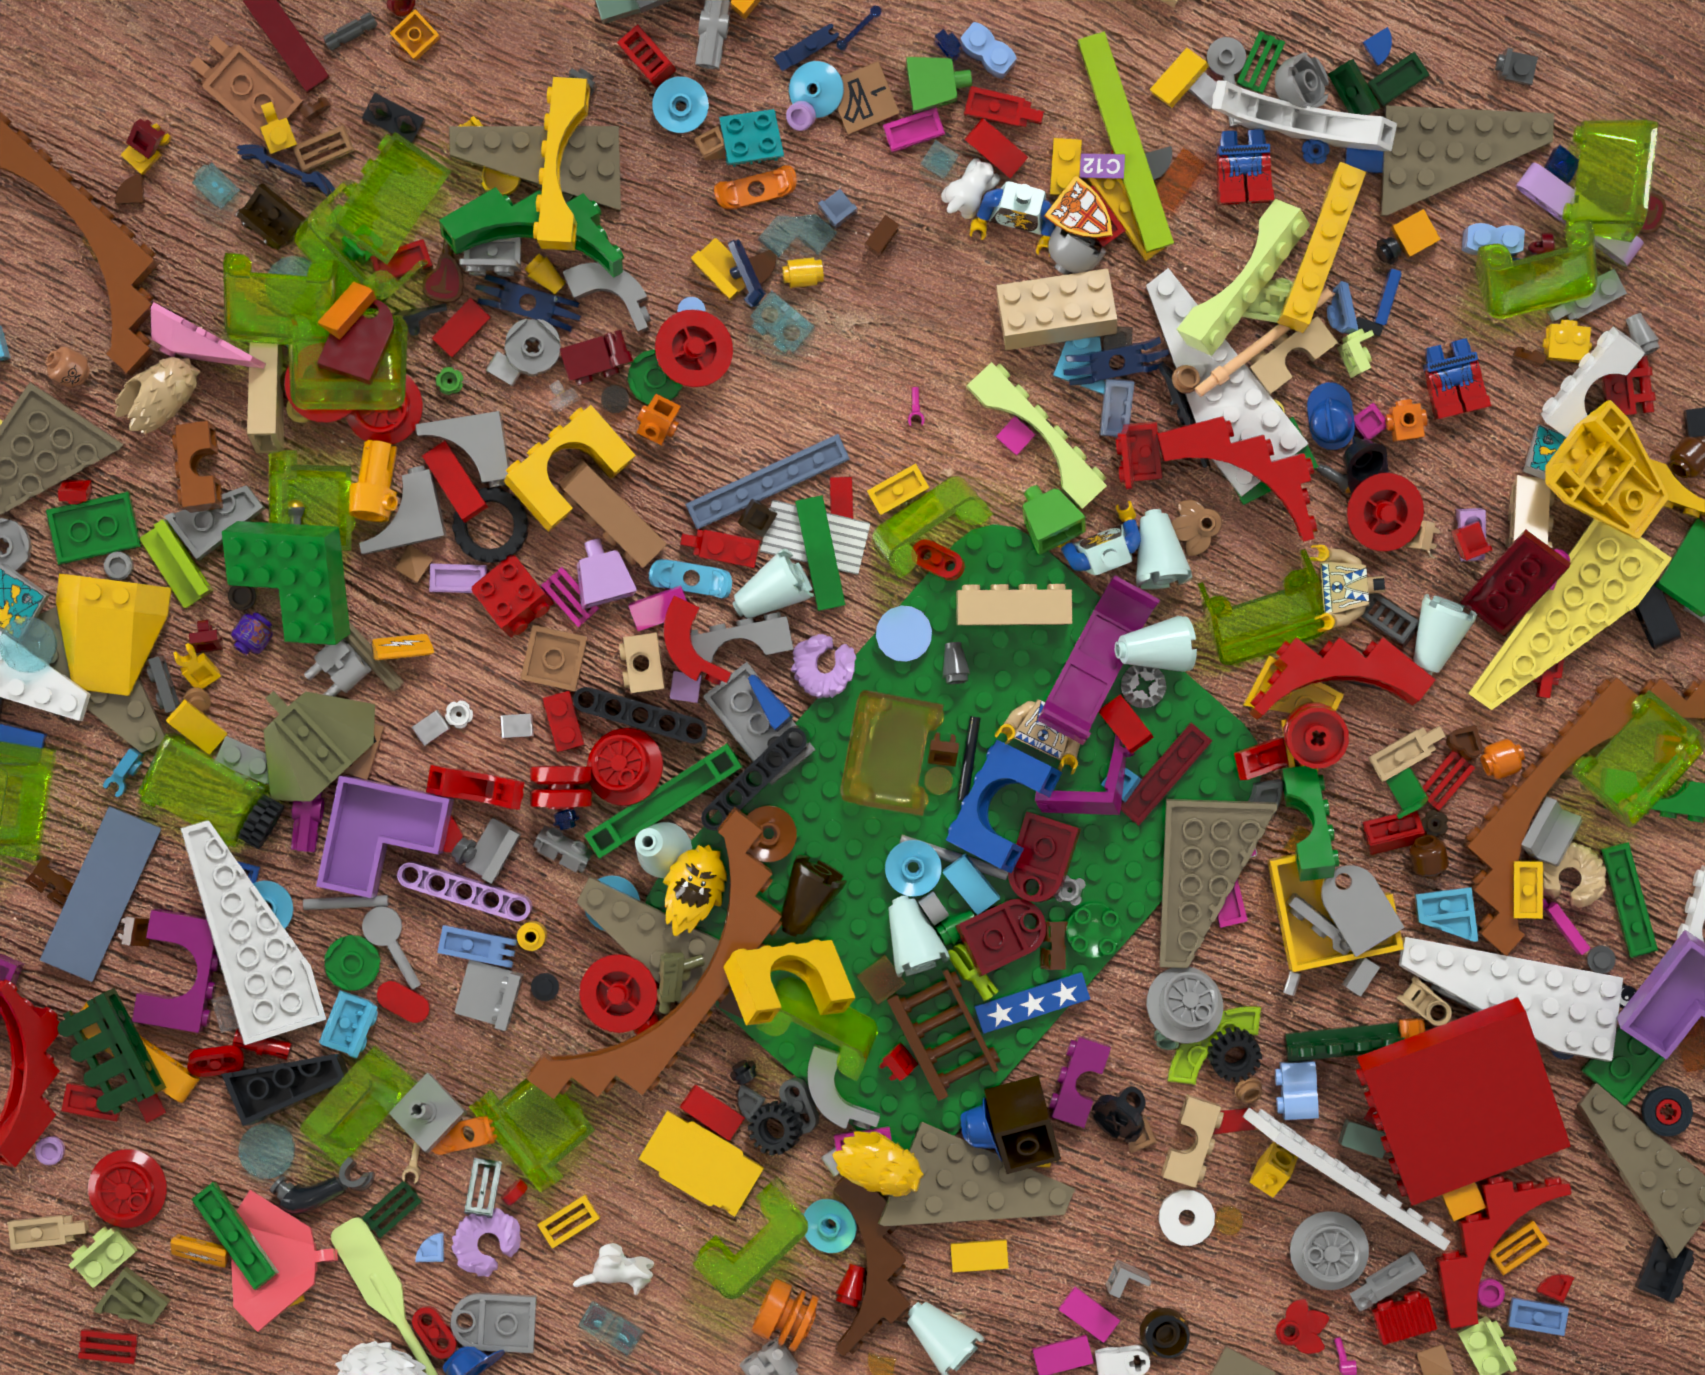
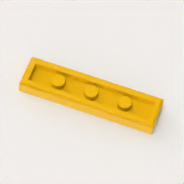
M1086 178L1091 186L1093 185L1124 227L1126 230L1124 233L1145 262L1165 249L1162 248L1146 253L1122 178Z

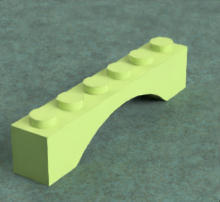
M1278 199L1272 202L1259 220L1257 244L1243 271L1218 295L1193 307L1176 329L1188 346L1212 356L1218 347L1222 345L1224 339L1239 322L1242 315L1251 303L1255 301L1257 295L1273 277L1276 270L1289 256L1291 250L1309 228L1310 223L1300 208Z
M991 362L967 384L966 388L985 408L997 409L1013 414L1030 424L1041 434L1050 446L1057 461L1062 491L1082 510L1107 486L1103 482L1106 477L1096 466L1091 469L1084 462L1087 459L1086 455L1077 446L1073 449L1065 441L1068 436L1059 426L1056 425L1053 428L1046 421L1049 416L1039 405L1033 407L1027 400L1030 397L1029 394L1019 384L1015 387L1008 380L1011 376L1001 364L995 366Z

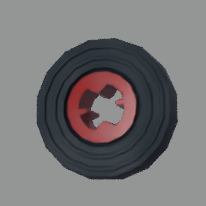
M1661 1086L1650 1091L1644 1098L1641 1107L1642 1119L1646 1126L1654 1133L1665 1137L1676 1136L1685 1131L1691 1123L1693 1116L1692 1103L1688 1096L1680 1089L1671 1086ZM1665 1104H1669V1107L1674 1109L1673 1115L1669 1114L1670 1118L1665 1119V1115L1660 1113L1662 1107L1666 1108Z

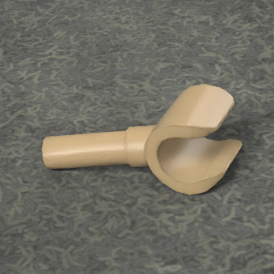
M415 1142L409 1165L402 1174V1180L405 1182L407 1172H413L416 1176L414 1184L418 1181L421 1174L419 1167H417L420 1146Z

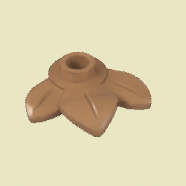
M1196 500L1181 501L1178 503L1181 516L1171 523L1178 540L1186 541L1187 555L1195 556L1209 548L1212 536L1216 535L1222 528V518L1217 511L1205 509ZM1205 518H1210L1212 520V526L1210 528H1206L1203 525V520Z

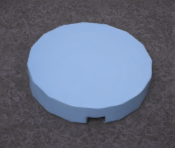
M898 606L891 608L882 615L877 624L876 639L879 648L886 656L896 661L907 662L917 659L926 652L931 642L932 629L929 620L921 611L914 607Z

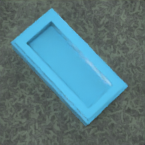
M966 854L943 869V874L977 915L1000 899V895Z

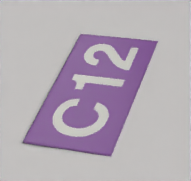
M1081 154L1080 178H1124L1125 154Z

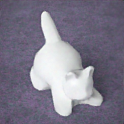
M974 158L967 166L962 178L951 182L945 187L941 197L943 202L949 203L947 207L949 214L959 210L965 219H971L977 215L982 196L997 186L1000 181V176L997 173H993L991 163L981 162L980 159Z
M615 1243L606 1244L599 1249V1257L595 1262L593 1273L578 1278L573 1283V1286L580 1287L598 1281L608 1284L623 1282L630 1284L633 1287L634 1295H638L639 1291L653 1277V1273L648 1269L653 1268L654 1262L642 1256L626 1258L621 1246Z

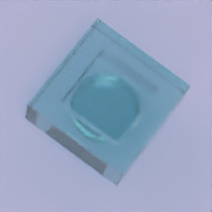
M935 140L920 165L944 180L959 155Z

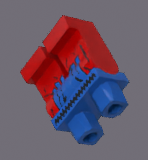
M1263 129L1247 131L1248 145H1238L1237 131H1222L1220 146L1216 149L1217 206L1237 205L1245 202L1246 204L1272 203L1274 201L1270 144H1266Z
M1467 338L1450 342L1454 357L1444 359L1441 345L1425 348L1426 364L1422 366L1426 377L1434 420L1492 406L1484 386L1477 352L1471 351Z

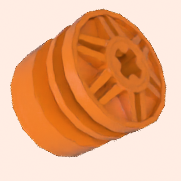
M775 1277L760 1307L751 1332L768 1340L775 1329L779 1330L778 1345L782 1346L787 1336L790 1335L792 1339L788 1349L795 1352L800 1343L806 1339L816 1317L819 1297L812 1294L807 1304L804 1305L802 1302L806 1291L801 1290L795 1300L790 1298L792 1285Z

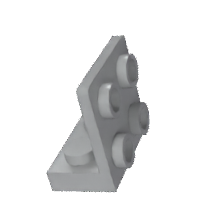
M469 960L455 1013L494 1024L496 1029L506 1031L510 1025L524 974L487 963Z

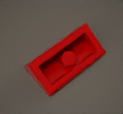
M1416 810L1400 819L1396 816L1397 814L1362 822L1370 854L1374 855L1410 846L1415 843L1417 838L1425 836L1418 811Z

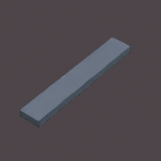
M839 434L685 505L698 530L746 508L752 498L758 502L847 462L850 458Z

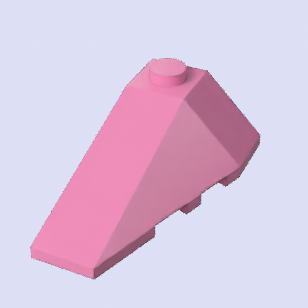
M153 302L151 306V340L161 345L159 350L171 357H175L177 353L185 358L264 369L266 363Z

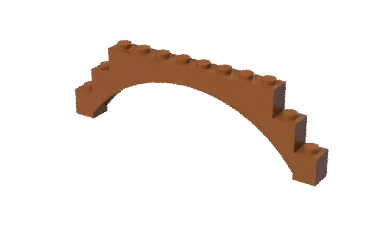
M0 111V169L22 177L46 192L72 217L87 238L98 259L110 300L112 321L111 349L106 355L127 374L133 376L155 352L149 346L152 341L140 330L136 334L134 332L151 315V306L153 304L151 301L154 297L142 286L139 290L137 288L159 265L153 259L156 253L145 243L139 246L133 240L136 235L124 224L118 227L112 221L115 216L105 206L102 205L98 208L91 201L95 197L83 186L77 189L71 183L74 178L62 167L57 171L50 164L53 159L41 148L38 151L34 150L30 146L33 140L22 130L16 133L10 128L9 125L12 121Z
M1611 677L1609 680L1607 678L1603 679L1595 688L1597 694L1592 700L1586 699L1576 710L1579 713L1572 722L1568 720L1558 730L1560 736L1555 742L1549 741L1539 752L1541 755L1540 759L1535 764L1531 762L1524 768L1520 774L1523 778L1517 785L1512 783L1503 792L1502 796L1504 799L1498 806L1492 805L1483 816L1486 820L1478 828L1475 825L1466 834L1465 839L1467 841L1463 846L1488 867L1486 871L1481 869L1471 880L1474 883L1471 886L1472 891L1494 910L1492 914L1488 912L1478 923L1480 928L1477 930V933L1497 951L1507 956L1525 936L1519 930L1518 918L1513 917L1514 861L1519 860L1521 844L1532 817L1555 781L1583 754L1597 744L1625 730L1659 720L1676 718H1700L1705 722V680H1698L1697 682L1693 680L1683 690L1685 696L1682 697L1661 678L1646 681L1639 689L1640 696L1635 694L1617 677Z
M734 807L718 827V833L725 839L729 858L730 892L725 925L712 959L688 995L660 1021L640 1034L618 1044L574 1055L550 1056L544 1051L527 1073L528 1081L553 1099L558 1093L561 1095L565 1094L572 1084V1081L569 1080L571 1077L597 1097L603 1091L607 1094L617 1081L614 1078L615 1075L641 1095L647 1089L651 1092L657 1086L661 1079L658 1076L664 1067L669 1069L678 1058V1055L675 1054L682 1045L686 1047L695 1036L693 1030L699 1023L705 1024L713 1013L710 1010L716 1001L722 1002L729 993L730 989L727 986L730 983L723 967L731 954L738 949L753 950L765 946L762 942L768 934L773 936L782 924L780 921L782 917L781 912L757 895L759 891L761 893L765 892L773 880L770 878L772 871L747 852L749 848L754 850L763 838L760 835L763 831L760 825Z

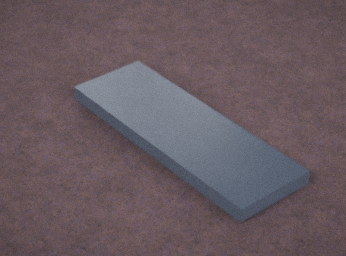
M110 805L108 806L43 950L40 961L88 981H93L161 831V827Z

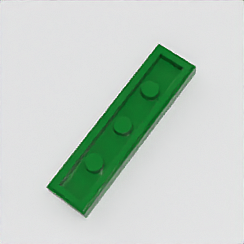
M823 495L797 500L795 503L818 611L844 606L846 604Z
M1629 842L1600 849L1629 957L1633 958L1658 951Z
M212 1182L191 1199L254 1290L261 1288L279 1273L217 1182Z

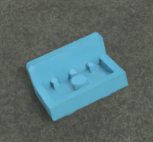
M340 990L319 1043L323 1046L345 1052L350 1057L357 1059L359 1052H362L366 1046V1035L370 1026H373L376 1022L378 1015L377 1006L368 999Z

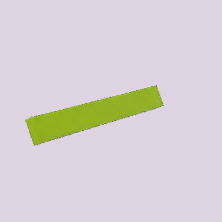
M1105 31L1078 39L1077 43L1113 153L1125 154L1124 178L1122 180L1145 251L1149 253L1174 244Z

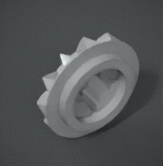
M1133 665L1122 677L1121 690L1124 698L1131 705L1139 708H1148L1156 705L1163 698L1166 690V681L1163 673L1158 668ZM1138 674L1145 681L1155 680L1148 687L1149 697L1143 690H1136L1134 692L1132 690L1139 685Z

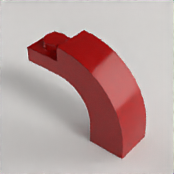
M674 595L664 620V639L671 659L685 675L695 681H698L701 672L706 673L704 679L720 686L722 681L728 683L732 672L700 657L692 645L691 630L701 608Z
M430 765L426 793L520 810L525 782L487 773Z

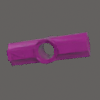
M323 791L312 801H293L292 819L294 820L291 850L316 852L319 823L322 822L324 813Z

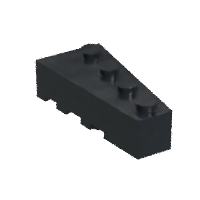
M341 1054L221 1074L243 1126L256 1124L352 1081Z

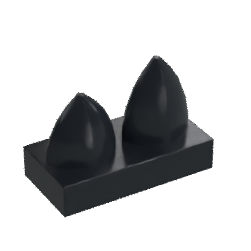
M376 93L373 94L362 116L363 120L412 145L426 120Z

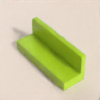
M162 519L154 524V529L141 536L140 541L182 606L188 608L213 592V589L173 527L167 520Z

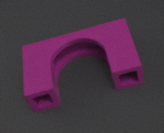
M153 909L150 913L146 938L177 943L187 948L195 958L197 977L192 988L181 996H167L143 991L137 993L132 1022L199 1033L204 1030V1027H208L210 1022L211 1010H207L208 1001L213 999L216 983L212 982L213 972H217L220 965L207 918Z

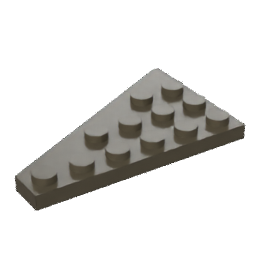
M1386 105L1384 107V118L1397 123L1392 151H1383L1380 217H1386L1553 142L1554 113Z
M29 382L0 425V515L121 449L124 443L32 382Z
M56 606L39 614L23 642L19 643L28 648L38 658L46 661L56 671L71 679ZM140 677L130 696L87 691L91 694L87 710L140 753L168 742V738Z
M1166 799L1160 967H1189L1211 924L1215 921L1228 894L1232 891L1238 876L1249 861L1259 839L1263 836L1269 821L1277 811L1276 802Z
M920 1122L909 1148L910 1153H914V1156L918 1159L921 1171L924 1174L920 1180L919 1189L917 1192L911 1191L906 1196L893 1197V1195H890L878 1224L882 1226L1065 1215L1075 1188L1031 1169L1006 1174L1004 1164L997 1154L983 1148H975L963 1139Z

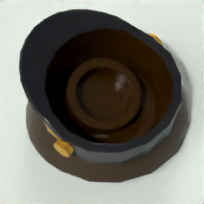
M1157 1308L1152 1310L1143 1319L1140 1325V1338L1143 1346L1155 1356L1174 1358L1186 1350L1190 1339V1329L1187 1321L1178 1311L1170 1308Z

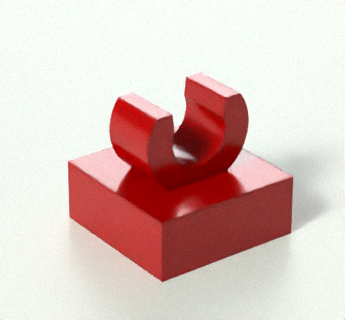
M900 1042L882 1059L883 1062L879 1067L883 1069L885 1066H888L893 1072L889 1079L893 1081L898 1078L901 1081L913 1071L918 1063Z

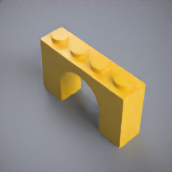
M592 405L585 410L582 407L577 409L569 417L570 423L564 428L558 425L548 434L550 439L542 445L538 442L527 452L528 458L522 463L516 460L506 469L508 474L504 479V483L548 532L564 520L573 509L549 480L547 463L552 455L564 449L581 450L590 455L610 479L628 466L636 456Z
M812 940L802 944L792 942L778 947L768 945L753 950L738 949L731 954L723 967L746 1026L772 1022L782 1008L771 981L770 972L788 971L800 977L809 987L820 1016L843 1013L856 998L832 940Z

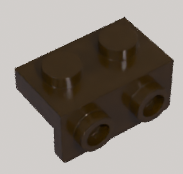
M264 183L258 185L246 205L235 214L246 228L254 230L263 238L265 244L277 250L291 243L306 220L303 215Z

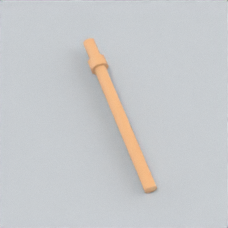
M1328 288L1321 292L1315 310L1333 297L1332 292ZM1280 324L1275 326L1223 367L1218 366L1210 372L1211 376L1194 388L1196 393L1202 397L1216 385L1221 386L1230 379L1229 376L1291 328Z

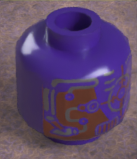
M254 612L253 615L245 614L231 632V637L236 642L233 645L234 648L246 656L249 652L260 654L273 637L272 624L258 613Z

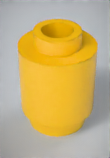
M812 257L787 260V266H782L784 283H789L790 288L816 286L817 282H824L821 259L815 260Z
M537 921L525 923L517 933L519 945L528 951L539 949L547 940L545 926ZM527 932L535 933L536 940L534 942L527 940Z

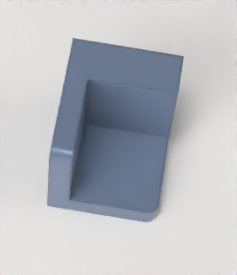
M841 189L825 201L821 200L818 203V208L835 229L858 212V208L850 202Z

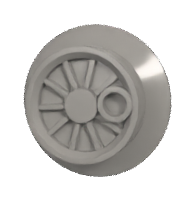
M1193 967L1169 968L1154 979L1147 993L1146 1006L1152 1024L1163 1036L1174 1042L1191 1044L1202 1041L1209 1037L1221 1022L1223 999L1216 983L1199 969Z
M1324 1211L1309 1216L1297 1227L1290 1244V1257L1294 1269L1306 1283L1323 1290H1337L1350 1285L1362 1274L1369 1257V1245L1363 1229L1355 1220L1340 1212Z

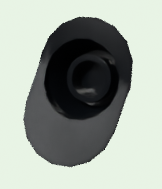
M1353 437L1352 444L1343 455L1348 487L1351 493L1366 478L1379 473H1388L1386 447L1381 443H1373L1371 440H1361L1358 437Z

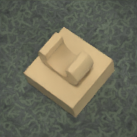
M1422 521L1417 534L1403 547L1426 551L1435 549L1437 545L1432 543L1433 533L1439 534L1440 532L1438 528H1435L1436 523Z

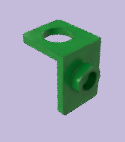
M364 224L349 239L345 235L341 238L342 252L351 261L355 262L357 260L362 266L384 244L383 240ZM361 236H369L373 240L372 248L362 251L357 247V239Z
M1410 767L1386 780L1402 808L1396 815L1398 819L1423 807L1429 800Z

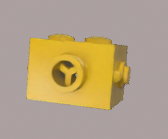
M1561 320L1560 324L1546 326V337L1542 343L1544 354L1547 356L1545 360L1580 363L1581 359L1592 348V343H1590L1591 327L1577 326L1578 321Z
M1273 1142L1258 1159L1250 1183L1273 1198L1291 1178L1298 1157L1276 1142Z

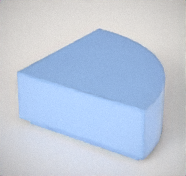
M444 1232L429 1236L421 1244L417 1251L415 1262H444Z

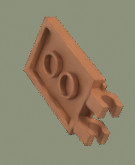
M215 35L208 44L223 56L213 69L198 56L190 65L204 77L201 81L203 83L202 87L265 142L260 127L267 125V121L261 105L272 102L278 120L283 118L288 120L303 103V100L242 46L234 44L230 48Z

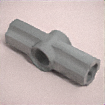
M705 0L704 11H701L698 35L700 37L695 62L696 66L706 69L720 68L724 39L726 40L729 28L730 15H728L730 0Z

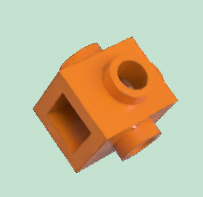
M655 394L648 407L644 405L637 417V421L641 422L637 433L662 446L666 437L672 438L678 428L679 422L675 420L681 406Z
M1412 399L1400 400L1395 402L1396 407L1388 409L1389 414H1385V424L1387 431L1392 432L1393 442L1425 437L1424 426H1427V414L1425 409H1421L1420 403L1413 404ZM1404 416L1409 419L1408 424L1404 422Z

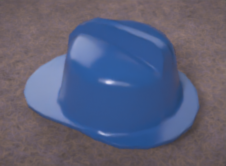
M1326 382L1318 385L1311 392L1307 402L1310 432L1313 440L1319 446L1328 450H1337L1345 447L1355 433L1352 401L1347 390L1337 383Z
M984 1097L983 1105L961 1114L962 1134L967 1143L975 1148H995L1001 1162H1003L994 1135L987 1099Z
M466 1346L453 1353L444 1363L443 1371L446 1375H479L497 1362L504 1355L505 1351L499 1350L488 1356L475 1347Z

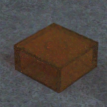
M883 955L857 975L877 1004H880L906 984L902 976H897L895 967L886 955Z

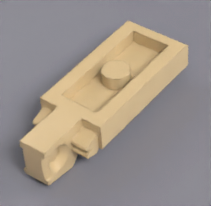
M1439 726L1428 732L1422 727L1367 758L1381 782L1431 755V752L1436 750L1433 743L1446 736Z
M65 1214L8 1221L11 1250L67 1244L75 1240V1234H84L86 1231H90L88 1220L73 1221L72 1215L65 1216Z

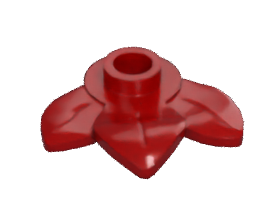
M1306 1299L1296 1300L1287 1307L1285 1318L1281 1319L1276 1325V1337L1284 1345H1295L1302 1353L1313 1354L1321 1352L1325 1349V1346L1317 1334L1325 1328L1330 1318L1319 1310L1308 1311ZM1288 1326L1294 1328V1333L1290 1336L1284 1334V1330Z

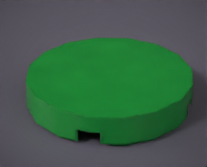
M655 349L642 352L634 359L629 368L627 380L630 390L638 400L647 405L650 404L655 394L672 401L678 396L683 385L671 380L663 372L656 359Z
M347 935L340 937L330 945L325 954L326 975L335 986L343 990L356 991L366 988L376 979L380 971L381 958L379 951L374 944L363 936Z

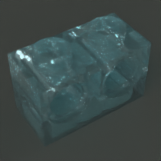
M772 290L750 316L751 320L754 321L751 326L763 336L766 333L771 335L775 339L773 345L784 354L790 351L794 355L815 330L813 324ZM766 309H774L778 312V318L775 322L767 323L762 319V314ZM788 327H796L800 331V336L795 341H788L784 337V331Z

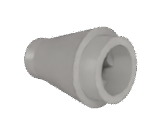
M1641 313L1626 319L1630 338L1645 352L1643 356L1649 355L1660 348L1658 344L1659 338Z

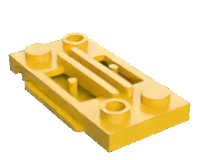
M669 1110L666 1111L639 1157L640 1161L659 1171V1176L708 1206H713L714 1204L719 1208H723L734 1217L764 1169L760 1164L744 1156L741 1149L696 1122H688Z

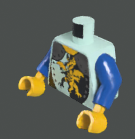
M1005 182L1001 189L991 190L984 195L977 213L979 218L971 222L970 237L973 231L980 230L982 231L980 240H983L987 232L986 221L989 220V222L1039 235L1042 234L1043 236L1040 238L1036 248V253L1039 255L1042 247L1048 248L1050 236L1056 227L1054 223L1044 217L1052 204L1046 200V193L1043 190L1030 187L1027 184L1021 185Z
M1128 501L1129 507L1126 510H1121L1119 504L1116 505V511L1120 520L1124 522L1123 525L1121 524L1075 543H1070L1069 540L1057 546L1061 548L1071 568L1076 571H1086L1092 575H1099L1132 561V553L1139 548L1141 536L1137 522L1134 520L1136 512L1131 501Z

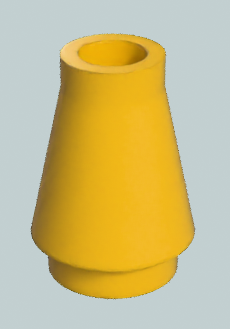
M540 253L524 268L529 278L549 289L554 295L566 283L548 257H543Z

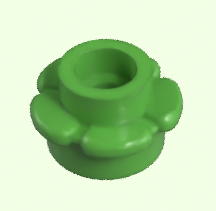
M452 367L442 369L441 373L436 377V385L440 387V391L443 394L458 393L463 387L462 373L459 370H454ZM449 378L452 379V383H451V384H448V382H447V380H448Z

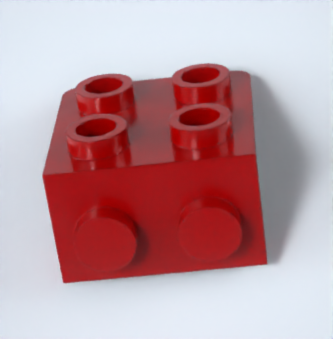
M1158 422L1124 424L1121 433H1118V438H1116L1117 455H1122L1123 460L1120 462L1121 466H1119L1120 483H1125L1126 490L1132 489L1134 481L1163 478L1161 453L1156 433H1159Z
M515 555L508 556L507 559L503 560L477 581L471 589L497 625L510 638L523 633L530 622L535 618L545 615L549 611L550 606L554 604V601L538 585Z

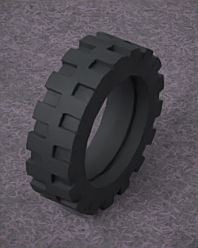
M481 488L478 492L485 503H500L509 510L513 516V534L508 542L501 547L493 549L480 547L474 543L469 535L468 521L464 523L457 511H455L452 524L455 540L463 552L475 560L486 563L502 562L508 556L517 553L523 547L525 539H527L529 521L526 510L515 496L504 490Z

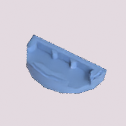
M1341 281L1332 291L1335 295L1331 305H1327V319L1332 328L1341 333L1351 334L1358 331V325L1349 284Z

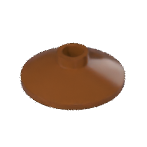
M762 806L747 815L760 825L763 830L760 834L763 836L761 842L754 850L749 848L747 852L762 862L781 860L791 852L796 842L797 830L793 819L786 811L775 806ZM767 828H771L774 831V837L771 839H767L763 835L764 830Z

